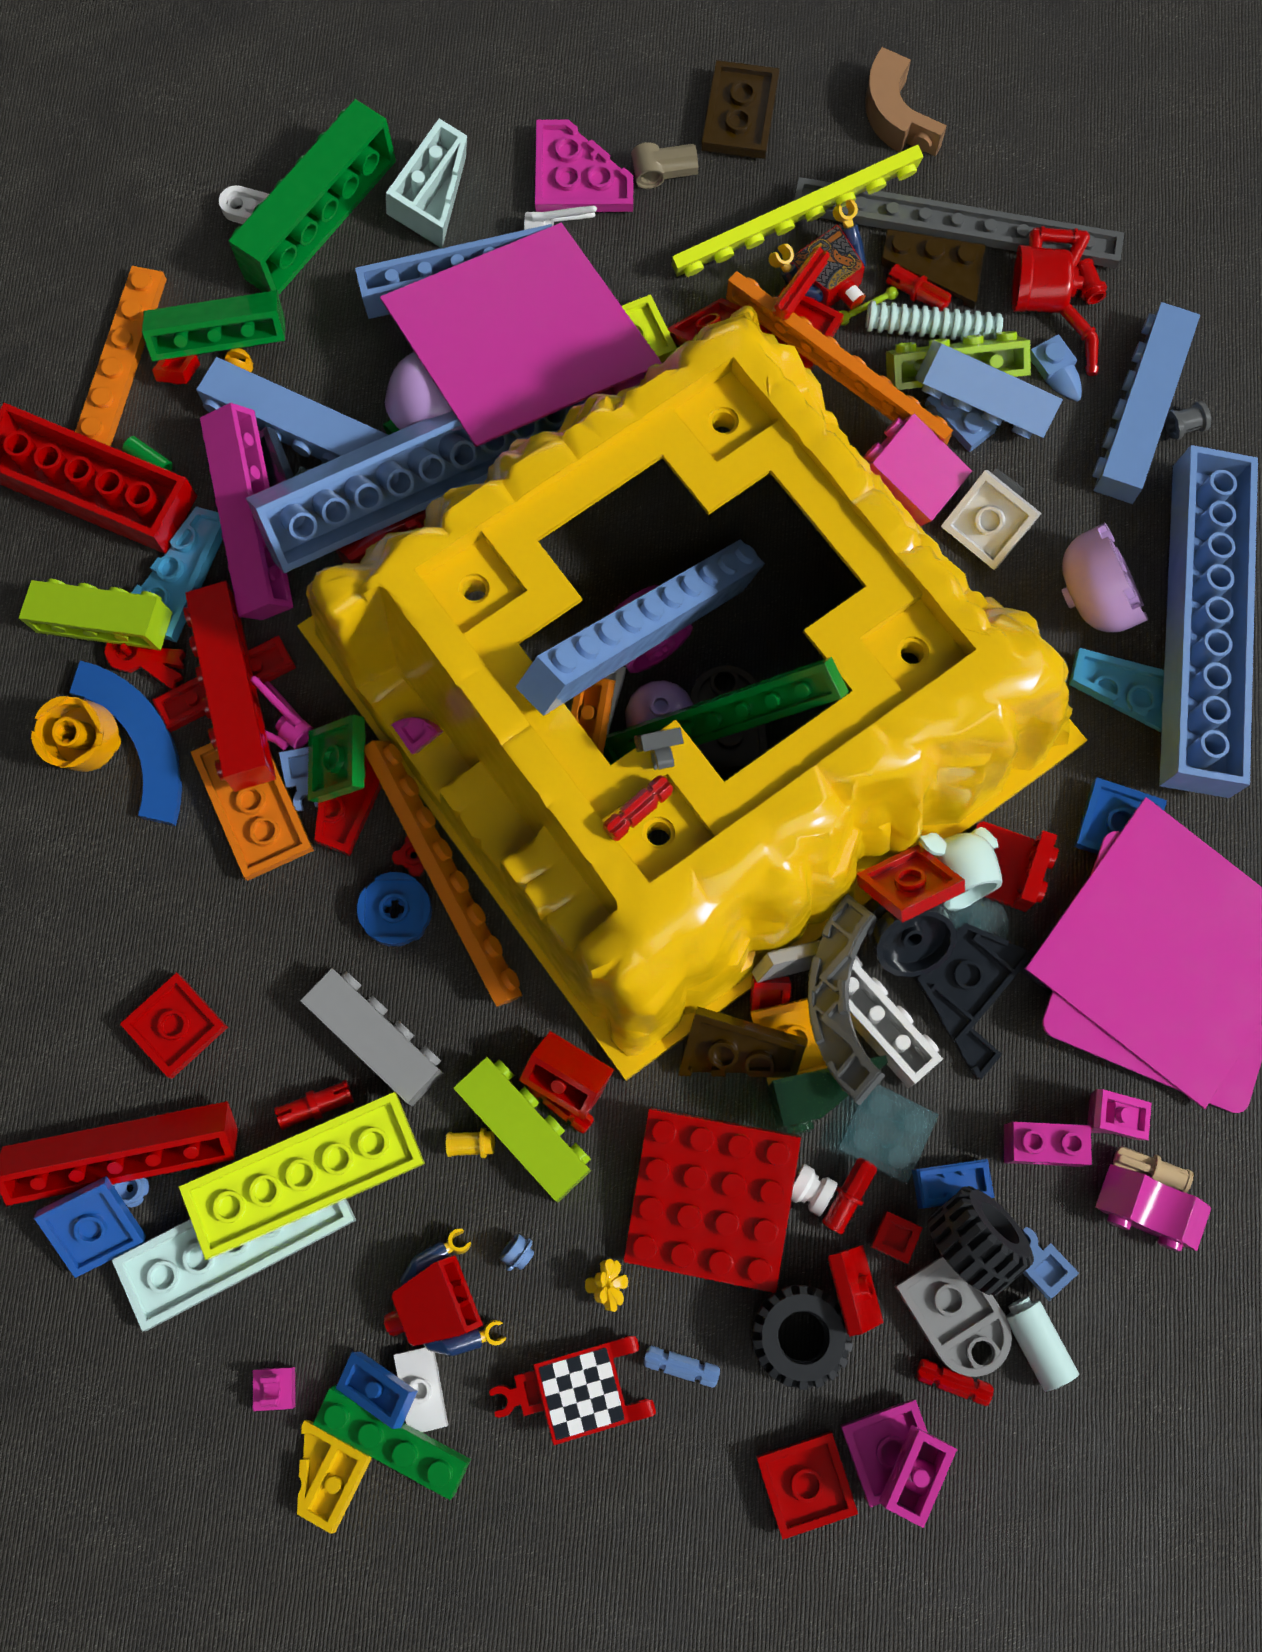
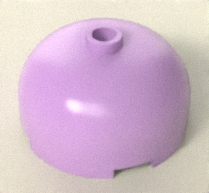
M415 352L407 355L397 364L388 384L385 407L390 419L400 430L419 421L452 411ZM462 425L452 429V431L461 430L463 427Z
M1106 523L1082 533L1066 549L1062 562V571L1067 587L1062 589V593L1069 608L1076 606L1082 618L1093 628L1103 632H1121L1148 621V616L1141 609V606H1144L1139 591L1124 557H1122L1118 547H1115L1113 543L1115 539Z

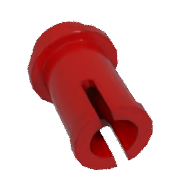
M1087 258L1079 261L1077 265L1079 275L1084 277L1080 296L1088 304H1096L1106 297L1107 285L1100 280L1092 259Z

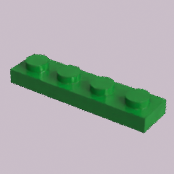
M335 1385L329 1388L313 1423L314 1426L448 1500L455 1496L471 1460L403 1423L401 1428L391 1429L338 1391Z

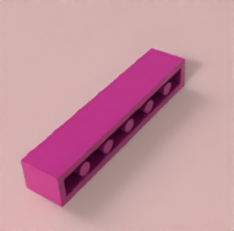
M228 403L200 417L203 440L209 462V472L212 478L216 498L215 503L218 509L238 617L264 620L294 607L287 572L283 573L273 562L246 500L247 497L270 488L255 411L237 404Z

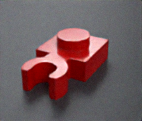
M534 1370L515 1375V1388H510L507 1385H497L489 1391L490 1396L503 1394L508 1401L505 1408L494 1412L495 1417L502 1418L509 1415L515 1406L521 1405L524 1416L544 1411Z

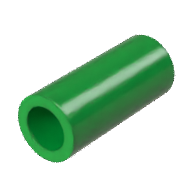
M131 436L123 444V452L168 471L172 470L173 464L171 461L137 437Z

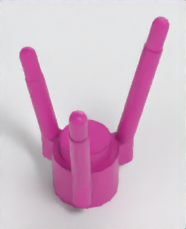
M252 676L251 682L283 714L275 726L276 730L279 731L278 736L266 731L267 739L278 745L282 750L287 749L289 745L294 749L303 747L309 741V731L314 728L299 716L269 681L263 684L258 677Z

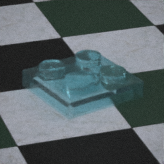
M877 1085L860 1106L857 1105L837 1150L856 1160L859 1157L872 1162L878 1171L904 1184H908L912 1170L916 1167L939 1114Z

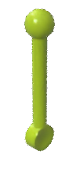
M893 286L888 287L884 294L872 300L876 301V304L887 299L893 300L898 296V290ZM871 300L848 312L845 310L839 311L844 314L841 326L847 325L851 317L867 310Z

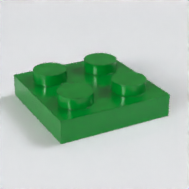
M350 715L309 731L308 801L321 803L364 789L366 776L364 768L365 717Z

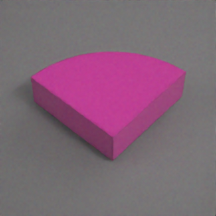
M422 717L404 718L392 724V727L411 754L420 752L443 733L437 724Z

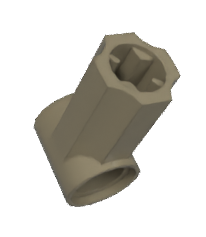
M645 142L637 145L631 152L636 183L643 189L656 188L664 182V179L698 174V157L696 145L694 144L659 148L655 143Z

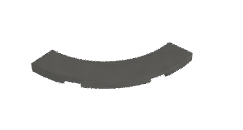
M846 894L826 923L821 934L823 937L818 946L816 956L812 959L808 980V1008L813 1036L829 1072L840 1087L860 1106L885 1075L866 1055L855 1033L849 1008V982L851 970L860 945L878 919L849 894Z

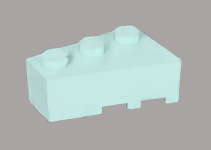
M439 118L386 192V214L440 248L444 244L466 159L467 135Z

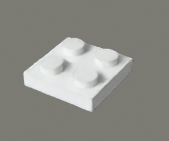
M985 470L941 527L995 570L1042 513L990 471Z

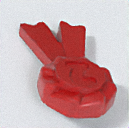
M107 643L104 652L108 663L116 670L132 673L142 667L171 690L176 688V682L183 679L180 673L167 667L184 669L182 660L186 657V653L182 649L161 648V650L127 646L125 643L121 645Z

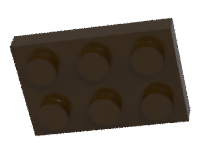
M716 60L701 151L761 159L766 158L780 68Z

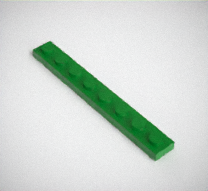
M829 657L606 735L604 754L610 765H612L636 748L634 736L658 732L674 720L678 721L697 746L842 699L849 691L833 658Z

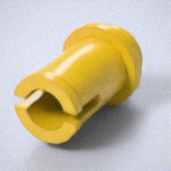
M481 1128L480 1132H448L446 1134V1153L448 1157L480 1155L481 1158H486L487 1154H494V1133L487 1131L486 1128Z

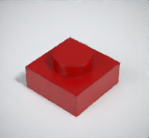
M197 355L159 360L152 371L158 382H169L176 385L187 384L200 366Z
M752 976L749 1010L755 1011L788 1003L791 991L790 978L779 977L757 983L754 976Z
M885 1211L871 1248L908 1264L923 1228Z

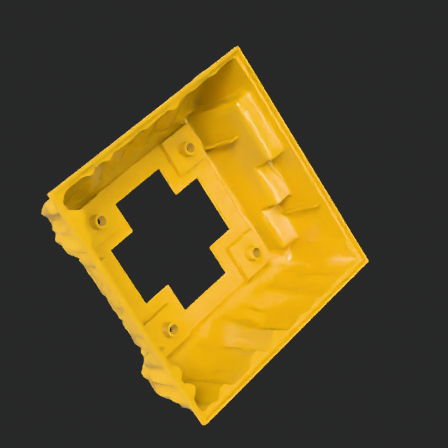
M746 305L731 314L729 319L703 327L692 341L688 340L678 347L664 363H655L648 367L644 379L640 381V385L619 391L617 396L593 394L583 405L573 406L569 410L561 429L557 432L543 431L528 439H516L510 445L509 450L502 452L495 462L489 466L487 479L484 483L452 488L445 492L443 496L432 500L426 507L424 527L406 532L388 533L380 541L366 549L365 556L360 563H344L343 565L324 568L322 571L316 572L314 580L307 586L306 590L312 616L297 625L362 717H365L366 723L379 741H391L399 749L403 757L402 764L407 774L415 780L419 787L418 795L625 1081L690 1034L697 1006L721 1012L751 990L753 968L768 952L817 941L823 937L821 934L826 923L846 894H849L862 906H865L872 897L857 886V873L917 844L924 848L919 841L920 836L937 833L945 839L955 834L966 832L1087 742L1084 735L1069 719L1072 714V708L1068 705L1069 690L1066 680L1069 671L1067 664L1061 655L1041 638L1037 621L1028 612L1004 608L991 596L984 597L981 592L972 591L969 588L966 575L942 554L938 543L923 531L901 502L895 499L891 491L882 482L880 475H875L870 470V464L859 454L855 447L850 445L848 437L839 429L834 414L825 409L821 384L811 370L804 367L795 346L779 344L775 335L763 333L760 330L756 311L752 306ZM718 427H726L731 431L721 433L716 431L715 429ZM662 458L708 515L771 473L864 586L859 592L803 631L824 659L833 658L845 685L851 692L725 782L677 720H674L662 729L667 730L681 727L684 744L670 746L674 767L654 770L651 750L637 752L636 748L610 765L564 703L543 716L516 688L532 664L531 659L519 644L582 602V597L538 541ZM481 591L485 593L484 597L480 600L471 601L467 599L472 592ZM912 653L918 658L919 663L909 664L903 660L901 654ZM422 717L437 724L443 733L420 752L411 754L392 727L394 722L404 718ZM662 775L673 787L672 794L664 802H658L657 808L634 828L629 827L628 833L619 841L611 839L603 829L604 821L614 813L619 814V808L641 789L645 788L647 790L648 783L656 776ZM654 830H663L669 835L670 839L663 845H654L647 837Z

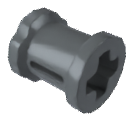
M1197 401L1192 404V407L1180 411L1169 410L1165 420L1166 431L1171 439L1178 440L1184 434L1195 430L1200 432L1209 430L1211 427V414L1208 406L1203 401Z

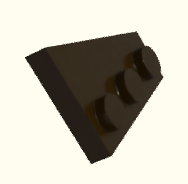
M888 229L881 265L891 270L895 264H899L919 277L925 275L928 282L964 300L963 305L974 310L985 245Z
M697 1006L678 1076H691L692 1072H710L713 1077H725L726 1073H747L750 1077L796 1078L807 1039Z

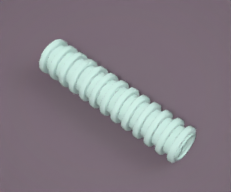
M871 300L870 304H868L865 328H867V332H872V329H877L878 333L887 330L888 334L898 331V335H903L904 332H908L909 336L919 333V337L929 334L930 338H934L935 335H939L940 339L950 336V340L960 337L961 341H963L964 336L983 335V340L996 339V333L1002 332L1003 317L1001 313L991 316V312L981 315L980 311L970 314V310L960 313L959 309L949 312V308L939 311L938 307L928 310V306L918 309L917 305L908 308L907 304H902L901 307H898L893 302L891 306H888L883 301L880 305H877L876 301Z

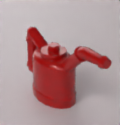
M1045 226L1033 228L1029 233V246H1018L1012 281L1013 312L1060 313L1081 336V340L1085 341L1087 362L1085 369L1087 375L1095 376L1098 374L1099 369L1097 366L1099 340L1095 332L1096 328L1091 327L1070 304V300L1075 296L1077 289L1081 290L1084 277L1079 275L1077 265L1090 241V235L1087 231L1078 230V228L1073 230L1045 228ZM1042 243L1071 244L1072 247L1070 251L1066 249L1042 248Z

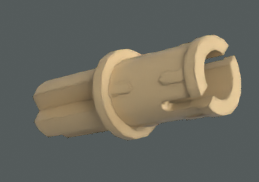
M1119 1147L1114 1154L1113 1165L1145 1174L1164 1185L1185 1193L1189 1191L1192 1185L1193 1171L1161 1161L1159 1155L1150 1157L1126 1147Z

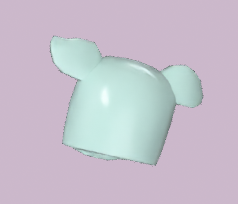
M979 827L971 833H959L945 839L937 833H929L919 837V841L926 851L965 879L966 892L943 903L948 910L958 911L966 908L1002 886V874L994 849L998 848V842L986 828Z

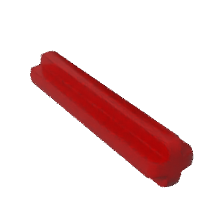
M816 247L812 250L775 302L772 310L774 317H779L784 321L791 316L827 265V260L830 257L828 250H823L821 247Z

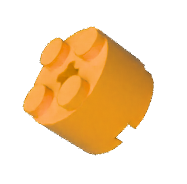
M59 696L46 702L38 710L34 718L37 719L35 730L31 734L34 749L45 762L56 767L79 772L96 770L105 765L121 745L118 726L113 715L105 707L95 702L78 697Z

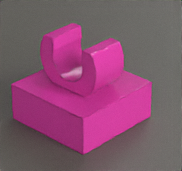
M295 1367L253 1370V1411L295 1408Z

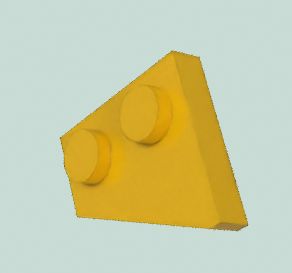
M304 1420L301 1426V1434H304L303 1459L300 1460L299 1464L301 1489L298 1493L297 1514L330 1534L335 1533L372 1457L314 1426V1422L311 1420Z

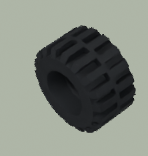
M971 1186L962 1187L928 1219L931 1236L946 1262L968 1284L987 1295H998L1034 1262L1029 1242L1015 1220L993 1198Z
M790 1285L783 1289H777L776 1293H772L770 1297L764 1299L760 1304L761 1307L754 1315L752 1320L754 1321L753 1329H751L753 1350L764 1370L783 1385L790 1388L791 1386L797 1387L799 1390H808V1387L819 1388L824 1386V1382L829 1379L833 1381L838 1377L837 1372L841 1367H846L849 1361L846 1359L848 1352H852L853 1343L847 1334L838 1301L823 1290L806 1285ZM795 1312L812 1314L820 1321L823 1327L824 1340L822 1347L815 1356L808 1360L790 1358L783 1352L779 1344L778 1331L780 1325L787 1316Z

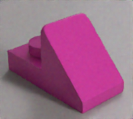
M1096 1089L1090 1095L1087 1125H1091V1133L1115 1134L1134 1140L1149 1141L1151 1102L1104 1089Z

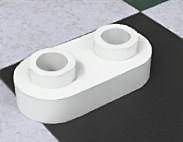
M230 186L220 194L219 205L228 220L244 224L253 214L255 207L270 194L242 186Z

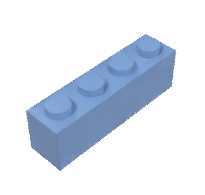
M933 340L915 377L917 381L924 384L923 392L939 399L943 393L954 397L952 405L967 412H971L972 408L976 407L984 411L981 418L999 426L1003 420L1014 425L1011 430L1012 432L1027 439H1030L1032 434L1044 438L1063 401L1062 398Z

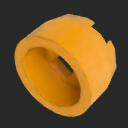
M235 348L227 352L225 361L252 372L253 362L245 350Z

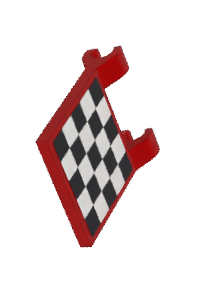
M636 1336L623 1337L533 1364L553 1446L629 1422L649 1418L656 1414L655 1405L652 1400L643 1399L628 1405L624 1403L613 1358L637 1352L639 1344Z

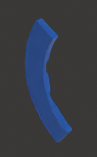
M80 661L69 693L73 697L95 702L105 707L123 725L137 749L143 774V793L138 816L142 819L176 826L181 806L182 782L180 781L179 755L171 733L166 728L156 708L128 681L100 666Z

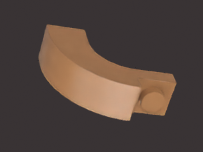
M882 47L872 64L865 98L866 114L870 125L884 143L898 152H902L907 143L911 146L919 145L922 152L936 156L941 148L947 125L922 115L906 105L900 95V91L906 83L911 60Z

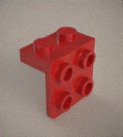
M985 821L980 822L975 829L979 827L986 828L997 839L998 848H995L994 852L997 856L1003 880L1001 887L984 897L1023 912L1030 909L1036 902L1041 903L1048 887V882L1043 881L1046 869L1053 868L1059 849L1054 847L1057 835L1043 830L1033 839Z

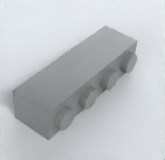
M331 968L300 1001L406 1103L413 1106L443 1074L437 1067L441 1060L426 1046L421 1050L415 1047L410 1042L415 1035L399 1020L392 1025L383 1016L388 1010L372 995L366 1000L357 991L362 985L346 970L340 975Z

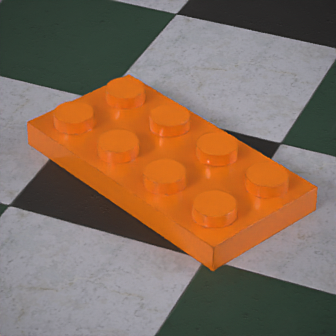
M211 743L191 751V755L243 877L247 881L314 851L272 754L276 780L234 792L226 780L221 781L217 775L215 760L219 759L218 750H215Z

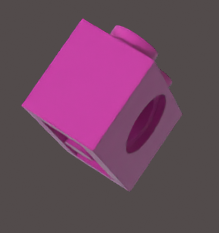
M1011 1122L1005 1124L1004 1163L1072 1167L1092 1165L1091 1125Z
M911 1425L879 1502L889 1511L924 1528L957 1449L949 1443Z

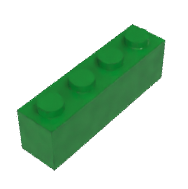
M276 290L144 311L142 333L151 360L158 361L285 341V317L278 291Z

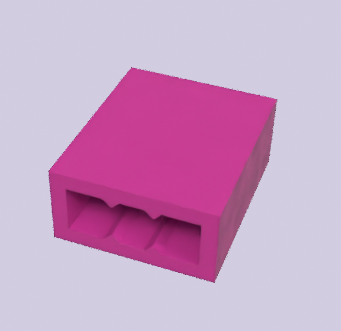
M912 414L904 420H901L899 417L895 419L884 432L887 438L882 444L879 442L874 444L863 458L870 464V470L875 475H880L882 482L891 491L895 499L900 501L915 522L922 526L931 522L971 474L972 470L915 414Z

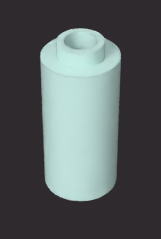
M1026 1296L1008 1306L1010 1313L1006 1315V1318L1044 1392L1057 1389L1078 1377L1079 1372L1040 1300L1031 1301L1029 1296Z

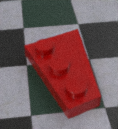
M365 752L364 768L366 776L364 789L318 803L314 840L317 844L347 856L351 855L382 787Z

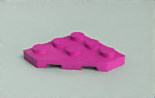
M569 119L536 120V212L583 206H596V212H633V175L627 169L618 167L610 160V155L592 139L588 141L578 132V127Z

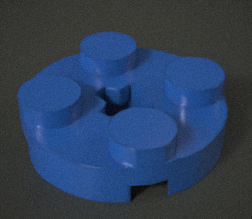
M389 872L376 877L375 881L361 892L357 903L358 919L366 933L372 939L386 946H402L420 939L429 925L432 916L431 899L422 884L412 876L401 872ZM393 900H399V905L405 907L404 912L399 913L398 918H392L390 913H385V908L392 906Z

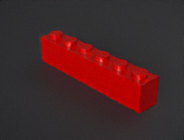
M226 581L185 592L188 606L183 608V612L188 626L193 629L194 636L189 637L194 656L199 658L200 666L196 667L195 670L199 684L202 688L205 687L206 697L202 698V705L206 716L211 718L213 728L208 729V734L213 748L218 750L219 759L215 760L217 775L221 781L226 780L234 792L276 780L257 689L251 682V677L254 675L241 617H238L234 593Z
M226 1101L3 1146L0 1152V1194L5 1205L9 1206L72 1193L105 1176L108 1177L112 1184L234 1160L238 1128L229 1103Z

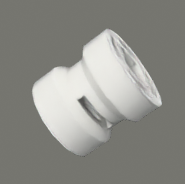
M804 1163L795 1176L791 1201L795 1203H805L808 1201L809 1211L820 1217L830 1202L838 1183L829 1177L822 1178L819 1181V1176L815 1174V1170Z

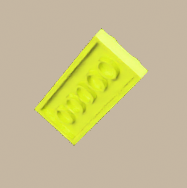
M393 1092L181 1185L179 1189L205 1260H210L422 1166L425 1163L398 1095Z

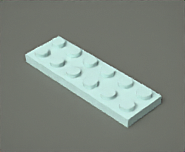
M347 1199L210 1260H205L190 1219L113 1259L112 1262L143 1332L356 1221V1218Z

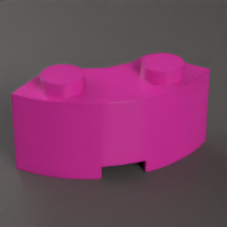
M1112 1164L1109 1166L1095 1208L1109 1215L1108 1223L1125 1230H1130V1227L1133 1226L1159 1237V1245L1176 1252H1181L1182 1247L1194 1251L1198 1250L1211 1211V1207L1196 1196L1164 1185L1145 1174Z

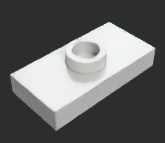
M424 1347L395 1354L394 1360L398 1378L418 1391L406 1416V1424L420 1432L447 1427L448 1420L435 1352H430Z

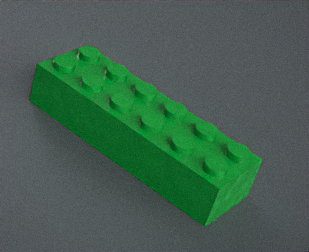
M354 99L347 108L339 113L337 120L329 129L319 135L312 148L297 160L295 167L287 176L277 182L270 195L255 207L253 214L245 223L234 230L232 237L228 241L244 280L262 292L277 290L279 295L393 166L396 158L385 117L357 99Z

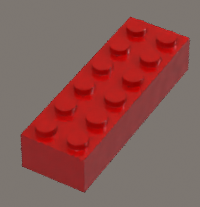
M3 403L0 408V485L164 554L167 553L171 546L170 540L182 526L197 498L187 478L7 403Z

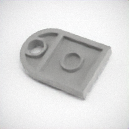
M943 1256L894 1286L937 1357L949 1369L965 1376L978 1377L990 1374L1003 1364L1009 1354L1012 1341L1010 1324L993 1295H987L968 1284L951 1268ZM979 1341L987 1342L992 1350L991 1359L985 1364H977L972 1358V1348Z

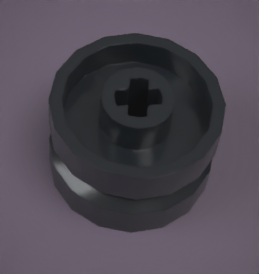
M873 898L867 902L865 908L878 919L868 931L867 937L872 943V948L878 961L886 971L896 976H919L940 967L952 955L957 943L956 928L943 904L902 923Z

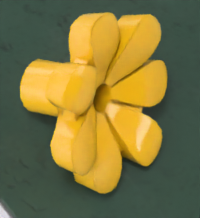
M607 1259L600 1263L601 1272L596 1273L595 1277L586 1279L585 1289L587 1293H594L595 1301L604 1304L605 1310L616 1312L617 1305L621 1306L623 1304L624 1295L620 1289L628 1287L627 1275H618L621 1270L618 1260Z

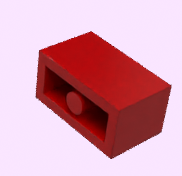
M550 1031L531 1054L519 1081L584 1120L601 1096L614 1069Z

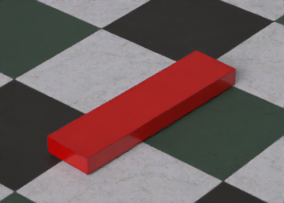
M279 635L248 650L253 675L258 677L263 684L296 668ZM197 677L152 699L170 733L206 715L202 705V698L206 697L205 687H201Z

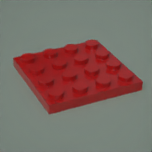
M650 1108L624 1262L776 1293L802 1136Z

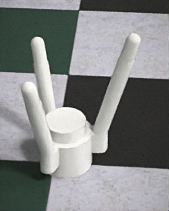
M583 206L547 212H526L524 230L549 224L554 226V222L594 218L597 207Z

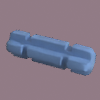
M655 1346L647 1348L643 1361L646 1368L656 1371L660 1368L666 1374L692 1382L696 1379L700 1381V1384L711 1388L717 1385L720 1375V1368L717 1365L707 1362L703 1365L697 1359L671 1351L667 1354L664 1353V1349Z

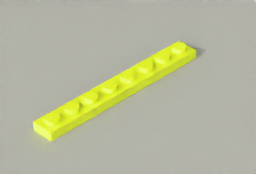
M915 145L672 256V267L676 276L678 277L682 274H685L686 277L693 276L704 269V264L713 260L716 263L724 262L733 257V251L744 246H746L747 250L757 247L765 241L764 237L776 232L777 236L783 235L794 229V224L803 219L811 222L820 218L826 213L825 209L839 204L841 207H845L847 200L852 199L855 201V196L867 191L868 194H873L883 189L887 185L886 182L898 177L900 181L912 176L917 172L916 168H918L923 159L919 145Z

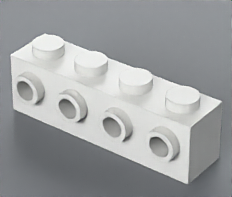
M856 956L849 982V1008L853 1027L909 1088L943 1060L938 1053L939 1048L926 1034L922 1035L913 1026L912 1023L914 1021L908 1012L899 1005L895 1006L886 996L888 995L886 988L875 977L870 978L861 968L863 966L862 962Z

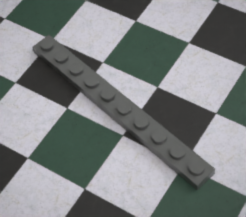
M799 177L794 201L832 183ZM865 191L855 196L858 211L852 220L853 223L984 244L987 247L1016 252L1020 245L1029 246V233L1033 228L1040 226L1070 230L1078 228V230L1087 231L1090 235V241L1080 261L1090 258L1094 261V265L1117 269L1121 260L1125 232L878 191L873 194H868ZM836 205L825 209L826 213L820 218L836 220L833 216V209ZM842 207L843 214L847 216V207ZM1042 243V248L1066 249L1070 251L1072 247L1071 244Z

